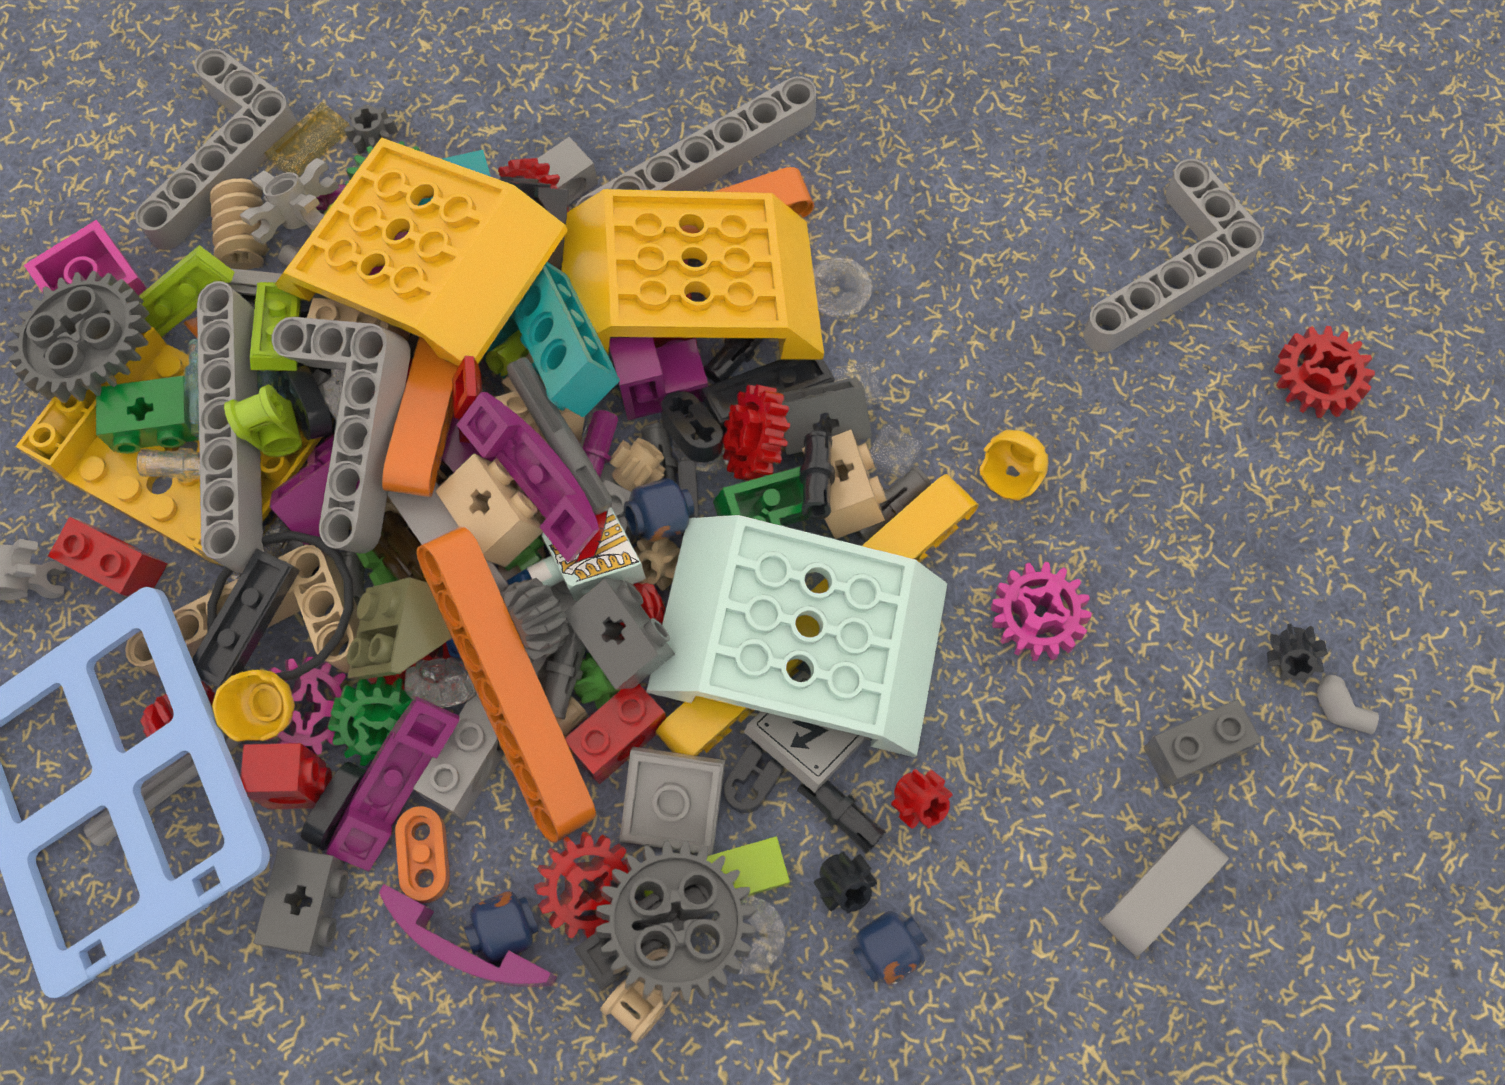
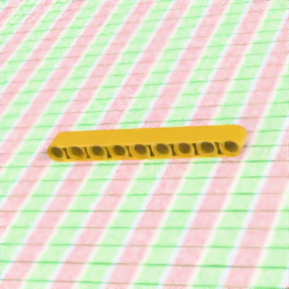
M944 474L862 546L915 559L920 563L928 556L925 552L932 546L937 548L959 528L956 525L963 518L966 520L971 518L979 504L948 474ZM823 579L811 591L820 594L828 590L827 579ZM802 615L796 618V628L801 635L815 637L819 634V624L813 617ZM793 659L787 662L786 671L790 678L799 671L796 667L803 662L802 660ZM695 696L692 703L684 702L671 713L658 727L656 735L673 753L698 756L703 750L708 753L732 731L730 728L732 724L737 720L741 723L755 710Z

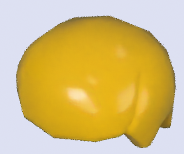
M1007 429L994 436L991 442L984 448L985 458L979 469L982 478L992 491L1005 499L1019 501L1031 496L1043 482L1048 471V454L1045 452V447L1034 436L1025 431ZM1009 466H1013L1020 475L1016 477L1008 475L1006 470Z
M249 670L231 676L216 690L212 710L216 725L230 739L236 742L266 741L278 736L291 723L295 703L289 684L274 672Z

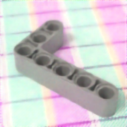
M209 49L199 54L195 60L194 67L208 94L235 115L155 190L136 211V223L154 247L160 250H169L181 244L211 214L210 191L215 185L230 179H247L295 132L297 127L296 118L285 96L220 49Z
M1197 159L1181 161L1176 166L1166 190L1167 201L1200 239V242L1098 302L1092 308L1083 331V339L1092 350L1097 352L1114 350L1247 269L1252 264L1264 240L1263 230L1204 162ZM1201 264L1209 265L1211 268H1206ZM1167 284L1176 285L1179 289L1171 288ZM1132 304L1142 305L1146 310H1140ZM1098 324H1105L1112 328V331L1101 329Z
M301 317L285 318L275 326L272 333V345L279 355L310 367L345 370L319 524V534L322 541L331 548L359 554L367 553L378 544L381 535L388 493L382 487L383 469L405 390L410 360L409 344L402 336L372 323ZM383 344L382 350H381V352L378 354L379 349H380L381 345ZM374 389H375V394H374L373 398L371 399L372 392H373ZM367 435L366 443L363 445L364 438ZM360 479V484H359V487H358V489H357V491H356V484H357L358 480ZM352 524V531L350 536L348 537V531Z

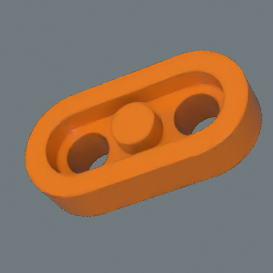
M424 806L413 807L400 816L395 828L399 885L403 893L419 903H430L439 899L446 892L450 882L446 827L443 819L434 810ZM421 825H428L430 827L429 836L421 841L416 840V829ZM425 871H432L434 875L432 884L428 887H420L418 882L419 876Z

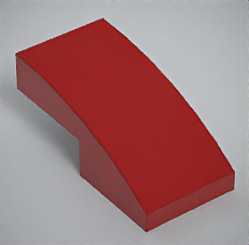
M465 355L452 378L454 418H457L458 422L480 392H482L481 372L474 356ZM459 429V441L471 443Z

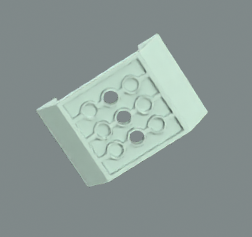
M740 515L689 518V525L683 535L662 623L670 637V641L667 643L675 655L650 674L646 692L692 703L695 696L717 700L872 738L870 747L916 757L947 583L915 559ZM811 572L822 574L828 581V590L821 594L810 591L805 584V575ZM802 615L813 617L819 624V634L815 637L801 635L796 628V618ZM793 659H800L806 662L811 671L810 679L805 682L792 680L786 671L787 662Z

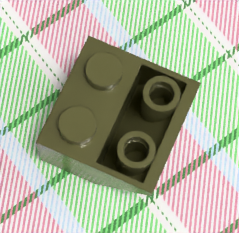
M409 577L366 588V592L360 598L357 607V617L360 619L357 635L348 649L347 662L350 668L347 678L361 680L400 674L452 638L427 582Z

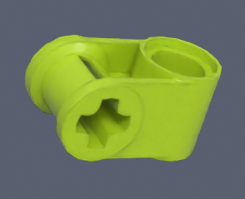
M268 384L261 387L258 394L239 402L235 399L225 402V415L234 433L240 439H245L258 448L264 455L269 457L286 456L298 451L302 447V439L292 403L278 394L271 385Z

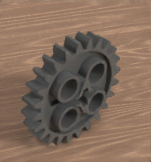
M92 271L86 280L77 272L70 284L62 277L59 278L58 289L54 291L44 286L42 289L45 297L41 301L35 298L29 299L33 307L31 312L23 311L17 314L24 320L23 325L13 326L10 329L18 337L7 343V346L15 352L8 358L16 367L13 372L34 393H40L47 400H51L56 396L62 403H66L71 394L80 402L83 401L86 391L89 389L96 396H100L101 384L105 382L112 387L117 386L115 375L118 372L129 375L131 372L126 366L129 360L140 361L142 358L135 351L136 347L148 345V341L141 335V333L151 329V326L144 319L149 315V311L142 305L144 301L123 279L117 281L110 273H107L102 278L96 271Z
M664 841L661 855L656 856L649 845L644 846V861L642 863L631 855L627 856L626 866L629 871L628 874L617 869L612 871L611 878L618 888L603 886L601 896L610 902L611 905L597 906L596 916L609 922L596 927V937L610 938V941L601 948L600 954L602 957L616 955L617 959L612 964L610 972L614 975L626 969L629 973L625 982L627 990L638 981L644 984L642 999L647 1000L653 990L658 989L661 990L663 1005H667L672 992H679L683 1005H688L691 990L696 988L699 995L705 1000L710 995L709 982L712 981L716 986L724 989L728 981L723 970L738 974L742 966L734 955L748 957L752 949L747 943L740 940L741 938L753 937L756 932V927L743 922V920L752 917L756 911L754 906L741 905V901L749 895L750 888L740 887L735 889L734 883L738 879L740 871L737 869L724 874L721 870L726 857L722 855L713 863L707 861V846H704L697 856L690 855L689 841H684L680 853H673L669 841ZM692 884L701 885L708 891L709 900L702 904H694L685 897L684 889ZM645 890L653 891L660 897L662 904L657 909L651 911L644 910L637 905L635 896ZM671 912H677L679 920H687L684 922L681 931H674L672 923H665L668 921ZM707 913H717L719 915V919L715 921L710 919H692L699 918ZM637 922L642 924H659L639 931H635L632 928V925ZM699 932L711 935L716 942V950L709 954L697 952L692 947L691 937ZM658 939L666 945L668 955L658 961L650 960L642 953L641 945L646 940Z

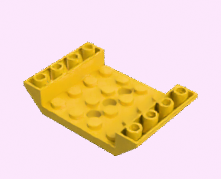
M381 138L281 274L275 285L280 290L310 302L315 293H318L422 337L439 358L458 366L465 355L474 356L477 363H479L568 229L564 223L515 185ZM433 197L431 201H429L425 205L418 206L419 202L423 198ZM409 231L405 237L400 240H394L399 232ZM385 265L379 273L369 276L375 266Z
M603 189L567 212L566 227L568 231L564 239L562 272L568 276L607 355H609L610 337L778 338L781 359L823 360L824 349L807 222L773 193ZM686 225L695 226L700 232L694 234L687 233L681 227ZM694 258L700 260L703 265L700 267H690L683 261ZM691 292H698L707 299L702 302H695L688 299L686 295Z
M153 327L147 332L141 333L148 341V345L136 347L135 351L142 358L140 361L129 360L126 366L131 373L125 375L118 372L115 375L117 384L184 376L197 391L199 399L198 360L168 345ZM107 382L101 384V386L109 385ZM89 389L86 391L85 398L81 402L72 394L66 403H62L54 396L15 446L69 484L210 563L221 565L208 557L203 552L201 545L199 440L194 441L198 445L196 453L188 459L177 458L179 447H145L131 454L113 452L96 435V395ZM298 425L302 439V447L298 451L281 457H269L260 451L262 522L272 510L270 508L272 491L300 470L322 437L307 440ZM161 476L172 477V485L166 492L162 494L152 493V485L156 479Z

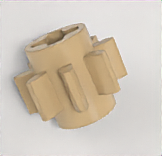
M637 438L632 446L623 440L611 456L610 464L616 467L612 472L613 479L630 492L640 485L658 481L664 477L663 472L666 469L660 465L664 459L663 454L644 439Z
M642 538L638 540L637 546L633 549L642 564L646 578L639 583L653 585L657 583L661 590H665L673 582L680 548L668 540V538L649 543Z

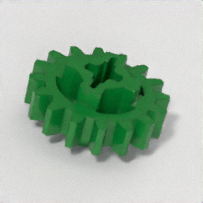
M384 676L377 677L376 684L371 685L366 679L358 680L356 689L346 685L343 687L341 698H335L330 713L331 718L328 730L335 731L333 744H346L344 756L349 758L355 754L360 755V765L365 767L370 759H374L383 742L407 707L418 697L419 689L414 687L408 691L403 690V679L400 678L394 681L393 685H388Z

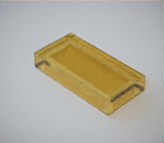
M321 101L264 153L267 159L284 173L292 172L299 177L304 173L305 168L310 162L323 156L346 135L344 128L350 125Z

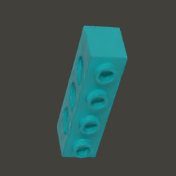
M546 262L510 317L519 327L522 334L520 341L529 350L533 358L532 366L542 378L549 400L559 410L564 411L567 408L584 418L620 379L568 276Z

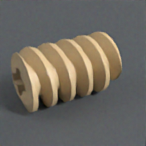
M244 178L230 179L215 185L210 191L213 231L212 241L214 245L213 256L231 269L248 270L263 266L264 260L261 256L267 252V243L261 244L254 240L251 235L252 232L260 227L261 220L251 226L243 222L240 214L247 209L260 207L264 204L261 199L263 191L255 187L251 180Z

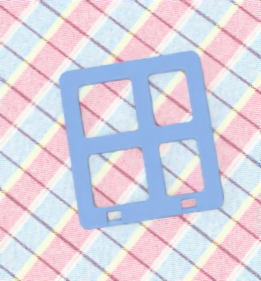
M150 587L139 589L0 686V727L62 686L92 765V772L88 778L22 821L0 762V871L43 993L50 998L71 995L96 979L97 975L113 965L121 963L209 907V904L227 892L234 891L262 873L269 862L270 852L221 729L216 725L212 707L167 596L159 589ZM142 631L173 708L174 716L167 725L128 751H125L94 667L100 658ZM187 753H190L223 834L224 846L220 851L175 879L142 797L141 787L146 780ZM107 807L138 888L139 901L135 906L70 948H67L41 878L36 857L41 850ZM216 870L220 883L204 893L199 879ZM102 942L106 956L91 964L87 951Z

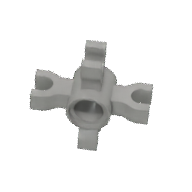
M319 158L314 159L307 165L301 177L292 172L273 177L270 173L263 170L251 179L254 186L260 188L265 194L262 198L264 201L262 206L249 208L240 214L243 222L251 226L261 220L260 227L251 233L254 240L265 244L274 236L276 229L281 224L286 229H297L305 225L312 230L316 228L324 216L316 208L320 204L317 197L331 194L339 188L337 182L329 177L324 178L319 183L320 175L329 169L325 161Z
M18 539L13 545H0V601L23 599L27 597L28 589L36 591L45 598L61 597L64 594V586L52 585L47 580V574L60 575L65 571V565L57 561L47 562L42 565L30 563L32 554L38 549V542Z

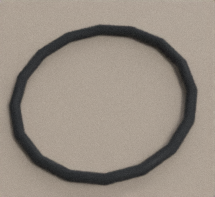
M288 531L263 536L261 539L263 547L268 544L289 540L316 545L334 560L343 579L344 609L335 634L317 656L294 670L275 673L284 681L299 678L327 659L344 638L354 609L353 578L341 553L327 546L318 536ZM227 567L218 575L207 604V632L217 617V604L226 580L234 572Z

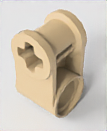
M662 948L654 950L646 958L655 961L661 960L668 955V950ZM625 979L607 998L600 1011L605 1016L611 1014L632 1033L631 1040L638 1044L665 1013V1009L679 992H672L667 1005H663L661 990L654 989L652 994L645 1000L642 999L644 984L638 981L627 990L625 988ZM625 1004H629L640 1015V1018H638Z

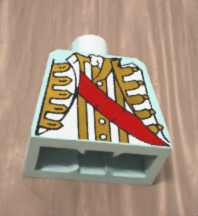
M612 508L595 516L599 530L573 561L567 562L547 536L542 533L541 535L551 556L527 567L531 578L539 579L544 586L548 585L551 587L564 580L574 601L582 598L604 578L623 580V582L628 581L631 584L646 579L642 564Z

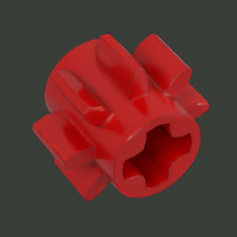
M914 769L897 782L894 790L895 799L891 802V805L900 812L899 818L911 829L915 828L919 822L929 829L931 826L939 824L947 816L950 809L949 798L953 795L951 791L944 787L945 780L932 769L925 776L917 769Z

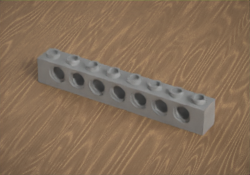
M606 479L603 484L612 497L611 508L632 545L637 536L633 535L630 531L624 513V503L629 501L631 492ZM564 580L551 586L553 596L556 600H560V607L563 612L577 602L574 601ZM555 652L547 657L542 656L536 660L530 659L543 689L545 688L549 673L545 669L548 661L553 660ZM474 690L459 714L460 721L437 759L434 757L431 759L413 788L424 799L463 821L504 755L476 690Z

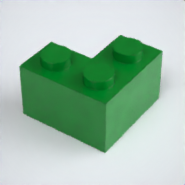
M800 467L722 488L713 500L717 516L740 515L780 526L807 520L808 514L804 516L801 511L803 484L799 480Z

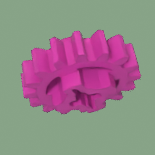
M1044 562L1040 572H1035L1031 563H1027L1023 569V576L1012 570L1007 577L1008 584L999 583L995 593L1000 598L993 599L991 611L1000 614L994 617L992 626L993 628L1005 629L1000 639L1002 644L1012 640L1017 643L1014 652L1017 656L1026 648L1031 650L1032 661H1037L1042 651L1047 652L1051 661L1056 660L1059 655V647L1070 653L1076 646L1074 639L1082 640L1087 630L1082 624H1088L1092 613L1082 610V608L1088 604L1090 597L1086 594L1077 595L1076 591L1081 581L1076 579L1068 583L1065 580L1067 569L1064 567L1055 575L1050 573V564L1048 562ZM1030 586H1044L1035 589L1029 588ZM1060 595L1066 601L1069 609L1063 606ZM1039 605L1047 608L1043 617L1037 616L1034 613ZM1012 611L1019 615L1022 628L1016 624ZM1051 632L1052 634L1056 635L1049 638L1036 637L1037 635Z
M305 657L302 664L309 661L313 657ZM293 658L285 660L286 671H291L298 667ZM325 661L318 669L314 668L295 680V686L291 690L293 700L302 701L303 694L305 693L306 700L314 703L313 712H305L304 719L302 720L301 713L294 711L290 723L291 735L284 731L280 732L276 736L279 739L277 744L301 743L305 747L309 746L316 755L322 754L321 742L323 741L336 746L332 742L335 731L328 730V724L319 733L312 736L310 734L313 732V725L324 716L331 717L330 713L335 698H341L343 689L339 685L346 677L344 673L330 676L331 664ZM271 667L268 670L274 673L281 672L276 667ZM316 679H319L328 687L333 701L326 700L317 690L318 681Z

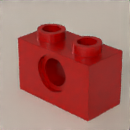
M72 517L68 518L48 554V557L128 597L141 588H155L168 564L98 527Z
M638 684L634 688L621 689L570 733L565 740L573 756L600 785L630 758V751L633 747L642 748L656 736V730L666 719V714L643 687Z
M301 743L248 744L243 746L241 781L248 798L267 809L314 808L332 779V771L330 767H326V762Z

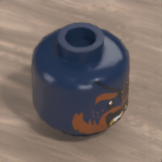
M665 478L632 489L629 501L624 503V513L632 534L635 536L640 535L645 541L653 543L684 533L689 525V516L694 514V502L687 489L681 490L675 481Z
M510 891L503 892L472 906L470 910L472 924L463 927L473 954L483 951L486 959L492 963L504 960L508 951L518 954L529 949L533 942L532 934L539 932L526 897L518 899Z
M888 911L857 932L858 946L853 949V952L873 983L880 979L886 985H894L919 969L925 962V955L920 946L928 940L912 916L903 921L898 913Z

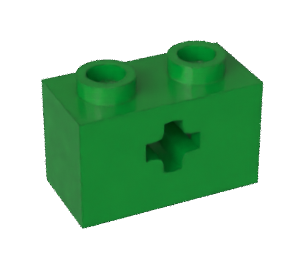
M184 376L117 384L115 387L111 385L101 386V395L96 396V435L113 452L116 451L123 454L136 453L145 447L161 446L176 448L184 445V442L198 441V393Z

